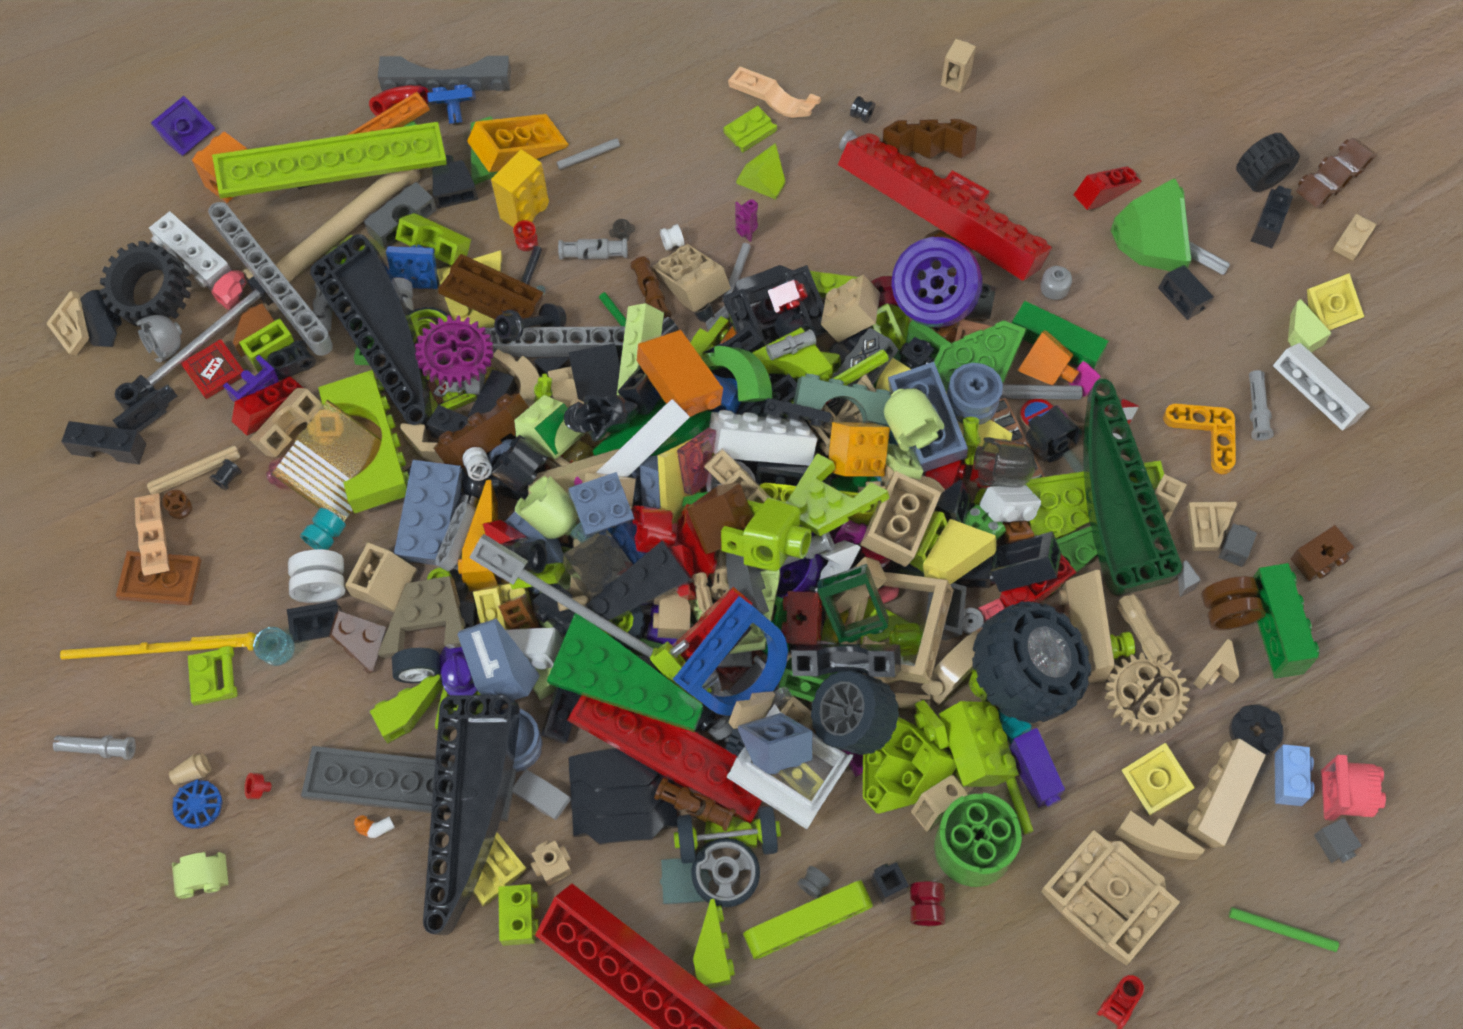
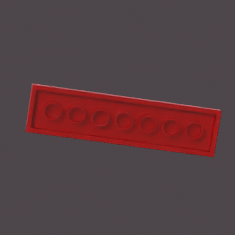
M583 695L567 720L681 786L689 788L690 791L715 800L717 805L726 809H735L734 816L748 823L752 822L762 803L761 799L727 778L738 756L696 732Z

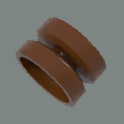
M1248 576L1228 578L1213 583L1202 591L1201 597L1204 607L1210 609L1207 617L1212 629L1232 630L1253 624L1265 616L1266 610L1263 601L1257 598L1260 591L1256 579Z

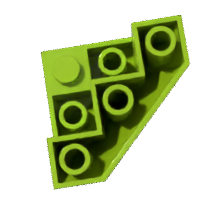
M898 717L897 727L889 742L887 741L884 747L876 750L874 753L863 755V799L878 814L916 804L922 793L951 776L956 769L953 755L946 747L939 749L933 741L929 742L925 731Z

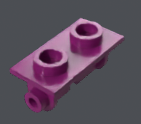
M750 199L743 205H740L736 201L735 229L741 237H745L751 242L752 233L758 228L756 215L758 203Z

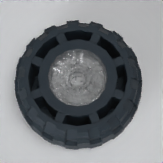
M1030 601L1012 604L986 620L974 641L973 651L975 654L972 658L973 669L977 672L978 677L976 680L979 687L984 689L987 694L986 698L992 705H997L1001 713L1008 717L1016 718L1018 721L1028 723L1045 722L1066 713L1077 705L1078 700L1083 698L1089 685L1088 679L1091 676V664L1088 661V656L1090 654L1087 645L1083 643L1082 634L1077 627H1074L1069 622L1070 619L1065 614L1056 612L1055 608L1050 605Z

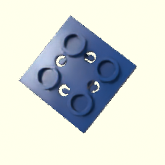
M467 85L454 86L455 90H448L445 87L432 88L433 92L427 93L428 101L431 104H447L449 124L455 123L454 114L456 123L463 122L460 109L462 101L476 100L475 91Z
M416 245L411 247H387V261L393 278L407 279L412 283L413 288L438 289L439 280L433 248H423L421 245H418V247Z

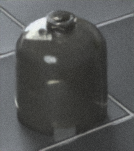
M985 437L983 439L985 441L983 446L976 448L973 469L978 470L979 478H976V481L982 486L1021 488L1030 481L1036 471L1033 451L1024 443Z

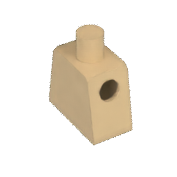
M951 775L922 793L911 813L925 831L928 832L941 823L943 815L950 804L961 796H967V793L972 791L973 787H963L961 779L957 781Z

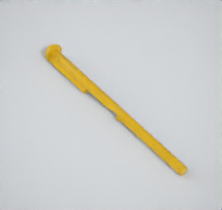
M248 632L247 634L192 637L191 641L154 644L143 642L138 645L68 649L60 651V658L64 660L219 649L226 646L247 647L249 651H253L259 645V638L255 633Z

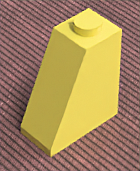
M950 519L923 563L924 577L948 580L949 584H952L995 554L996 535Z

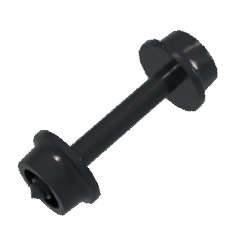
M545 303L539 309L538 316L521 318L517 311L512 309L506 310L496 317L494 327L500 338L516 341L520 339L523 329L526 327L540 325V327H564L567 316L561 306Z

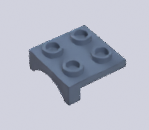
M617 472L568 489L585 539L595 536L597 532L634 520Z

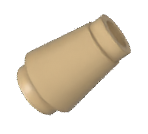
M203 753L199 755L193 754L169 771V777L174 785L206 777V774L211 772V766Z

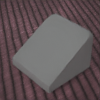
M1188 561L1182 563V570L1178 574L1180 597L1195 590L1200 582L1199 576Z

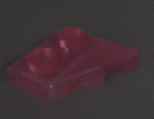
M707 428L677 450L684 493L693 495L707 483L710 472L704 465L713 455L716 430Z

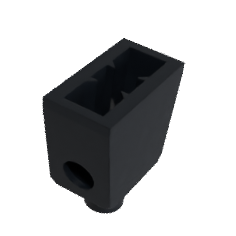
M445 155L447 165L434 166L432 168L433 196L437 209L478 200L475 184L464 161L454 162L453 156Z

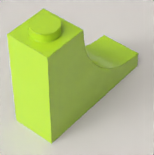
M801 327L788 335L795 336L805 331ZM784 336V337H782V338H780V339H778V340H776V341H774V342H772V343H770V344H768V345H771V344L777 343V342H779V341L785 340V337H786V336ZM815 344L797 350L796 354L792 355L789 353L774 360H770L766 346L752 353L762 362L768 373L790 374L791 377L797 380L802 376L805 377L806 374L818 375L820 380L826 382L832 379L833 367Z

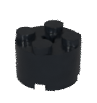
M1056 405L1041 417L1035 416L1029 421L1028 426L1030 428L1026 434V441L1044 462L1047 460L1051 463L1066 456L1071 451L1068 447L1073 442L1077 445L1082 437V430L1063 409Z
M518 435L509 444L511 447L501 454L491 470V474L518 494L526 484L529 486L537 476V473L534 471L537 467L540 468L548 459V456L521 435Z

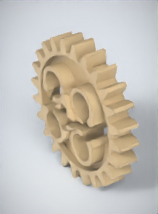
M1140 653L1138 660L1132 654L1129 656L1128 662L1125 659H1121L1120 667L1117 665L1113 667L1112 672L1114 674H1109L1107 680L1110 682L1104 688L1111 692L1105 695V699L1112 700L1107 707L1108 709H1116L1113 718L1119 716L1123 718L1121 726L1128 722L1130 723V731H1133L1137 726L1139 727L1140 734H1143L1148 729L1150 734L1154 735L1156 728L1161 733H1164L1166 726L1172 729L1175 726L1174 721L1180 722L1183 718L1181 714H1185L1188 709L1184 705L1190 701V698L1184 695L1189 692V688L1182 687L1186 682V678L1178 679L1177 677L1181 670H1171L1173 662L1167 665L1159 664L1154 666L1150 663L1149 659H1145L1143 653ZM1157 672H1159L1161 677H1165L1162 684L1158 683L1151 694L1146 697L1135 717L1133 711L1128 709L1132 703L1135 705L1143 693L1148 690L1155 680L1154 677ZM1139 673L1147 674L1150 680L1141 679ZM1159 687L1162 689H1166L1170 693V696L1167 697L1162 695L1160 693ZM1123 691L1132 692L1135 697L1134 702L1133 699L1127 698ZM1144 707L1152 708L1155 711V715L1148 714Z

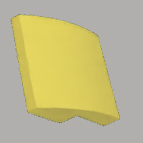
M510 583L473 592L480 624L497 618L505 630H511L498 606L522 594L526 595L532 608L528 587L512 589ZM519 606L512 609L513 613L520 611ZM524 615L516 617L517 622L526 619ZM529 623L520 626V629L529 628Z
M498 833L495 835L485 866L473 891L474 896L483 907L499 895L498 887L511 885L526 870V867Z

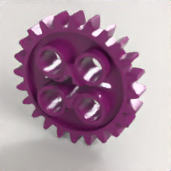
M448 315L446 322L438 318V325L430 322L431 330L422 329L424 336H418V344H415L416 360H418L419 369L423 368L424 376L430 374L431 382L438 378L439 386H442L446 381L449 388L453 386L454 382H457L459 388H461L463 381L471 385V378L479 381V373L487 374L486 367H491L490 359H493V343L491 342L490 334H486L485 327L479 328L478 321L471 325L469 317L463 322L460 315H458L456 320L452 321V318ZM462 338L469 339L467 341H461ZM439 341L445 342L444 344H437ZM467 358L473 359L469 362L463 361ZM441 362H449L446 365L440 364Z

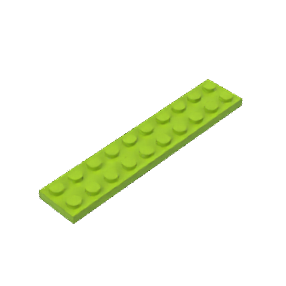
M438 122L212 155L220 199L447 165Z

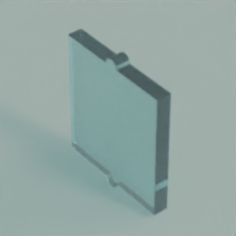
M681 859L661 860L662 879L660 884L663 887V904L706 902L694 888L691 877L692 863L683 864ZM708 869L700 870L702 883L709 891L711 877L708 876Z

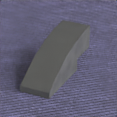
M727 552L726 567L729 590L732 587L736 588L753 603L752 606L763 615L768 613L769 609L762 590L766 589L759 568L744 565V557Z

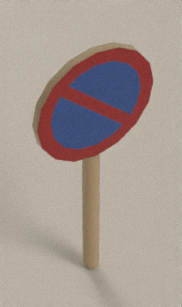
M1043 399L1028 400L1023 404L1020 411L1022 422L1029 427L1028 423L1035 416L1041 417L1053 405ZM1075 422L1078 427L1084 428V423Z

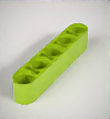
M859 880L745 931L743 936L755 960L863 913L874 905L863 881Z

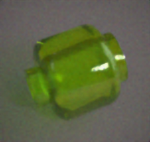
M917 623L896 624L893 630L889 631V644L900 645L901 656L918 655L924 631H921Z

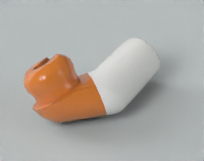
M360 815L354 820L355 830L369 838H377L395 828L390 817L377 823L367 819L364 815Z

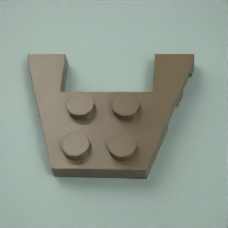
M447 576L406 583L378 651L380 657L383 659L391 658L396 652L404 650L406 631L446 625L444 645L449 649L462 647L457 634L459 631L464 630L466 626L460 614L459 607L461 605L454 579Z

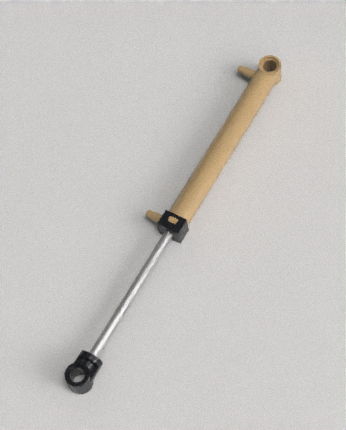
M419 169L383 175L275 264L288 282L292 281L405 186L418 182L421 177ZM247 268L244 269L243 273L249 279L248 283L253 291L147 379L140 374L132 383H123L117 387L115 398L124 411L154 391L153 385L255 301L261 299L267 306L273 302Z

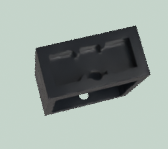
M1053 531L996 546V552L994 557H992V567L989 570V577L991 582L996 584L999 592L1057 578L1061 550Z

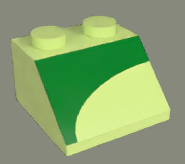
M545 395L515 419L516 437L518 435L523 436L547 456L554 459L563 454L585 433L570 430L564 422V414L568 409L566 405Z

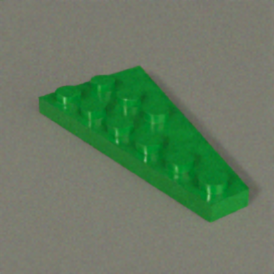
M574 614L547 678L548 684L695 732L704 709L701 703L596 625L580 615Z

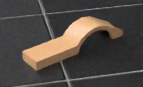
M739 67L728 80L729 87L762 99L776 112L791 118L810 116L811 110L816 104L821 102V97L810 94L807 99L794 98L787 94L778 85L776 80L743 67Z

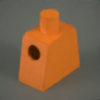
M1046 330L1041 333L1018 369L1019 372L1050 385H1054L1059 377L1072 384L1079 371L1068 365L1073 354Z

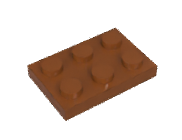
M127 551L116 597L118 600L191 606L202 560L198 556L168 554L169 571L144 576L141 567V553Z

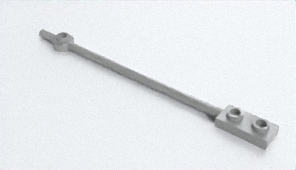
M485 534L481 536L469 557L470 559L513 585L520 578L650 658L653 648L526 571L524 567L528 561ZM720 681L712 685V694L723 697L729 696L721 691Z

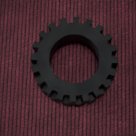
M138 241V246L132 242L127 244L128 250H124L122 247L117 250L119 256L117 258L111 256L108 261L112 264L110 267L104 266L102 270L106 274V278H100V284L105 287L100 289L101 295L106 298L103 300L105 305L110 307L112 312L140 328L142 327L137 325L138 320L151 315H163L168 318L171 316L176 319L179 316L176 311L179 307L184 310L187 304L183 300L184 298L189 299L191 294L186 290L187 287H191V281L186 278L190 274L184 268L185 265L163 247L153 242L148 244L145 241ZM162 270L164 279L159 292L149 302L143 305H136L134 301V288L138 280L150 271Z

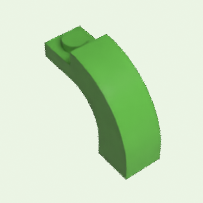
M714 346L715 353H707L705 358H702L710 371L728 368L734 374L737 381L739 401L758 402L765 401L767 398L772 399V388L768 372L762 362L751 352L734 347Z

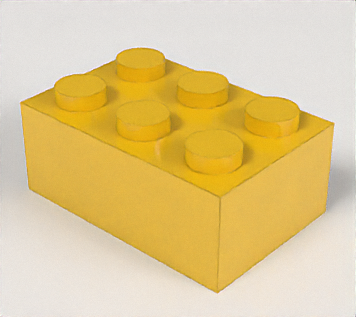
M521 149L491 179L500 219L513 228L517 222L522 220L533 222L538 213L544 211L549 203L542 163Z

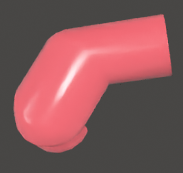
M884 586L878 589L883 604L894 600L898 596L899 588Z

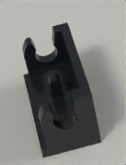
M1185 265L1167 273L1158 287L1187 320L1205 310L1206 307L1204 305L1211 302L1214 298Z
M337 600L287 609L289 632L293 636L294 643L329 637L336 613L338 611L342 612Z

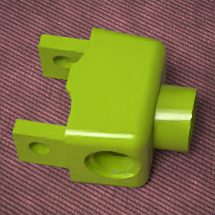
M769 497L763 504L747 500L754 517L744 531L724 526L721 530L722 551L744 557V565L775 572L782 567L788 556L803 559L808 553L812 537L810 529L800 527V509L796 505Z

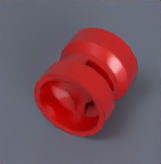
M527 220L519 221L514 225L513 233L518 249L525 252L533 250L534 246L538 244L535 225Z

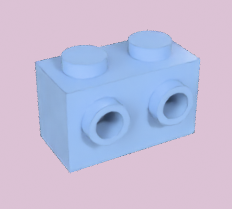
M1283 744L1275 752V804L1303 806L1313 797L1314 783L1310 781V772L1313 770L1314 759L1310 756V747Z

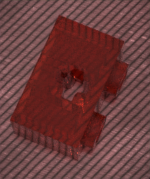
M788 591V596H784L783 610L787 611V622H783L782 633L786 637V643L820 644L822 600L819 593ZM801 611L803 615L807 616V620L803 621L802 624L801 620L796 618V615L801 614Z

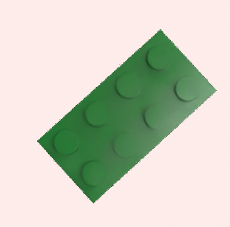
M1289 563L1260 567L1253 578L1256 579L1260 591L1257 598L1263 601L1266 614L1257 621L1274 679L1302 675L1319 658V646L1312 638L1311 622L1309 618H1306L1303 609L1304 600L1302 595L1298 594L1296 588V575L1291 571Z

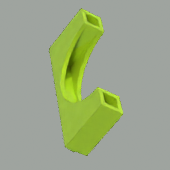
M373 370L318 387L325 410H330L331 413L339 412V416L351 415L366 418L379 426L382 431L381 446L372 463L357 476L343 482L347 500L353 512L358 513L404 498L409 473L403 470V466H406V461L403 453H398L397 447L401 446L397 433L393 434L392 428L396 426L392 415L387 414L390 405L386 395L382 396L381 393L385 391V388L380 380L376 378Z

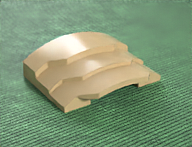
M1095 830L1092 831L1041 891L1052 905L1077 929L1126 966L1180 903L1166 890L1164 876L1146 864L1122 841H1107Z

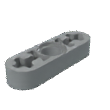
M462 502L456 508L436 556L435 564L446 571L452 570L457 564L476 508L467 502Z

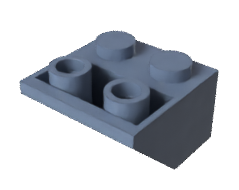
M649 456L628 476L629 478H636L632 507L646 506L661 509L658 456Z

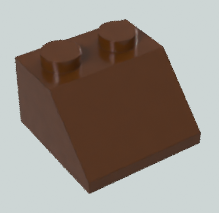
M740 483L718 485L686 508L705 554L722 549L721 530L724 526L744 531L754 517Z

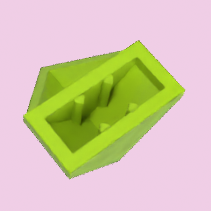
M776 143L745 165L736 180V184L776 200L785 185V177Z
M887 303L878 308L876 324L870 326V328L891 339L899 350L906 343L910 318L899 307Z

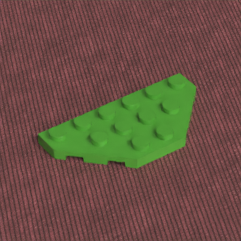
M1003 320L996 323L995 326L964 336L963 339L942 345L934 363L945 391L947 392L950 378L954 371L962 365L969 363L985 364L993 368L1000 376L1002 383H1004L1026 333V329Z

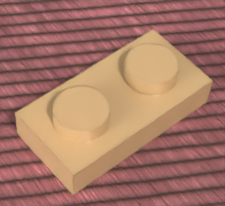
M1356 214L1333 250L1354 261L1377 224Z

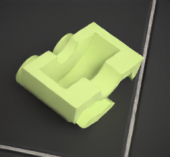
M205 852L190 854L181 857L180 863H172L174 891L178 899L193 897L194 892L199 889H204L205 893L219 891L222 886L229 885L226 856L223 853L218 852L216 855L206 857Z

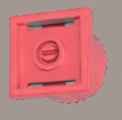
M1337 755L1321 770L1325 820L1334 821L1341 815L1374 817L1379 808L1384 809L1386 795L1384 792H1381V783L1384 779L1382 767H1377L1375 764L1348 762L1347 755Z

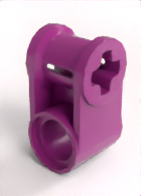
M849 520L829 531L834 544L847 541L858 545L863 539L867 527L864 523L858 524Z

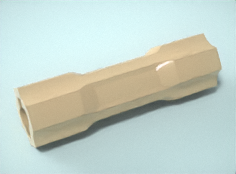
M1132 594L1121 598L1116 607L1124 620L1130 624L1141 642L1142 649L1150 663L1154 666L1166 663L1170 660L1172 652L1164 639L1156 632L1138 597Z

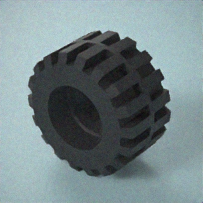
M1277 132L1253 144L1240 158L1236 171L1253 192H1260L1275 186L1287 177L1297 165L1300 155L1282 133Z

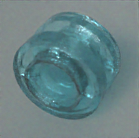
M268 627L257 634L253 648L255 654L261 660L272 666H280L291 659L295 645L293 639L283 630L277 627ZM278 642L277 647L271 651L272 645Z

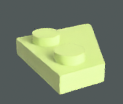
M888 443L886 465L894 472L897 471L910 478L920 479L923 469L913 450L909 448V451L905 452L900 449L899 445Z

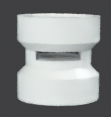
M472 447L464 453L463 463L471 479L480 481L486 479L491 474L492 466L484 449Z

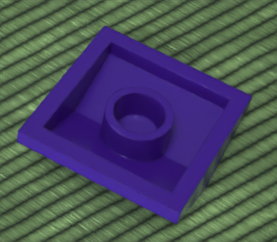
M185 96L181 97L151 122V125L163 140L181 156H184L215 130V127Z

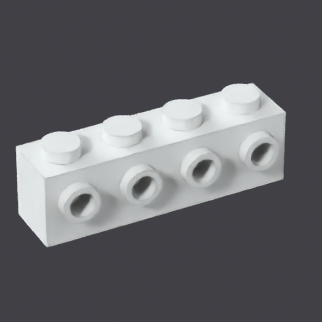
M170 211L149 227L153 235L152 241L158 246L164 247L169 253L185 265L184 268L188 270L189 274L195 275L194 278L201 287L207 286L212 291L214 284L223 275L232 271L222 257Z
M1301 343L1286 349L1273 365L1342 431L1355 424L1370 408Z

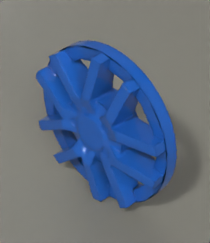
M195 780L180 787L176 796L173 797L174 817L181 825L190 829H200L210 825L219 816L222 809L221 793L209 781ZM199 785H204L201 794L198 793ZM193 787L192 794L186 790ZM209 787L212 790H214L215 793L207 795ZM183 793L189 796L187 801L180 799ZM217 798V803L209 804V800ZM178 803L184 805V806H183L182 808H180L179 810H178ZM216 808L214 814L210 817L207 809ZM189 811V813L182 820L180 816L185 812ZM204 814L207 820L201 823L199 815ZM193 817L195 818L196 824L188 823Z

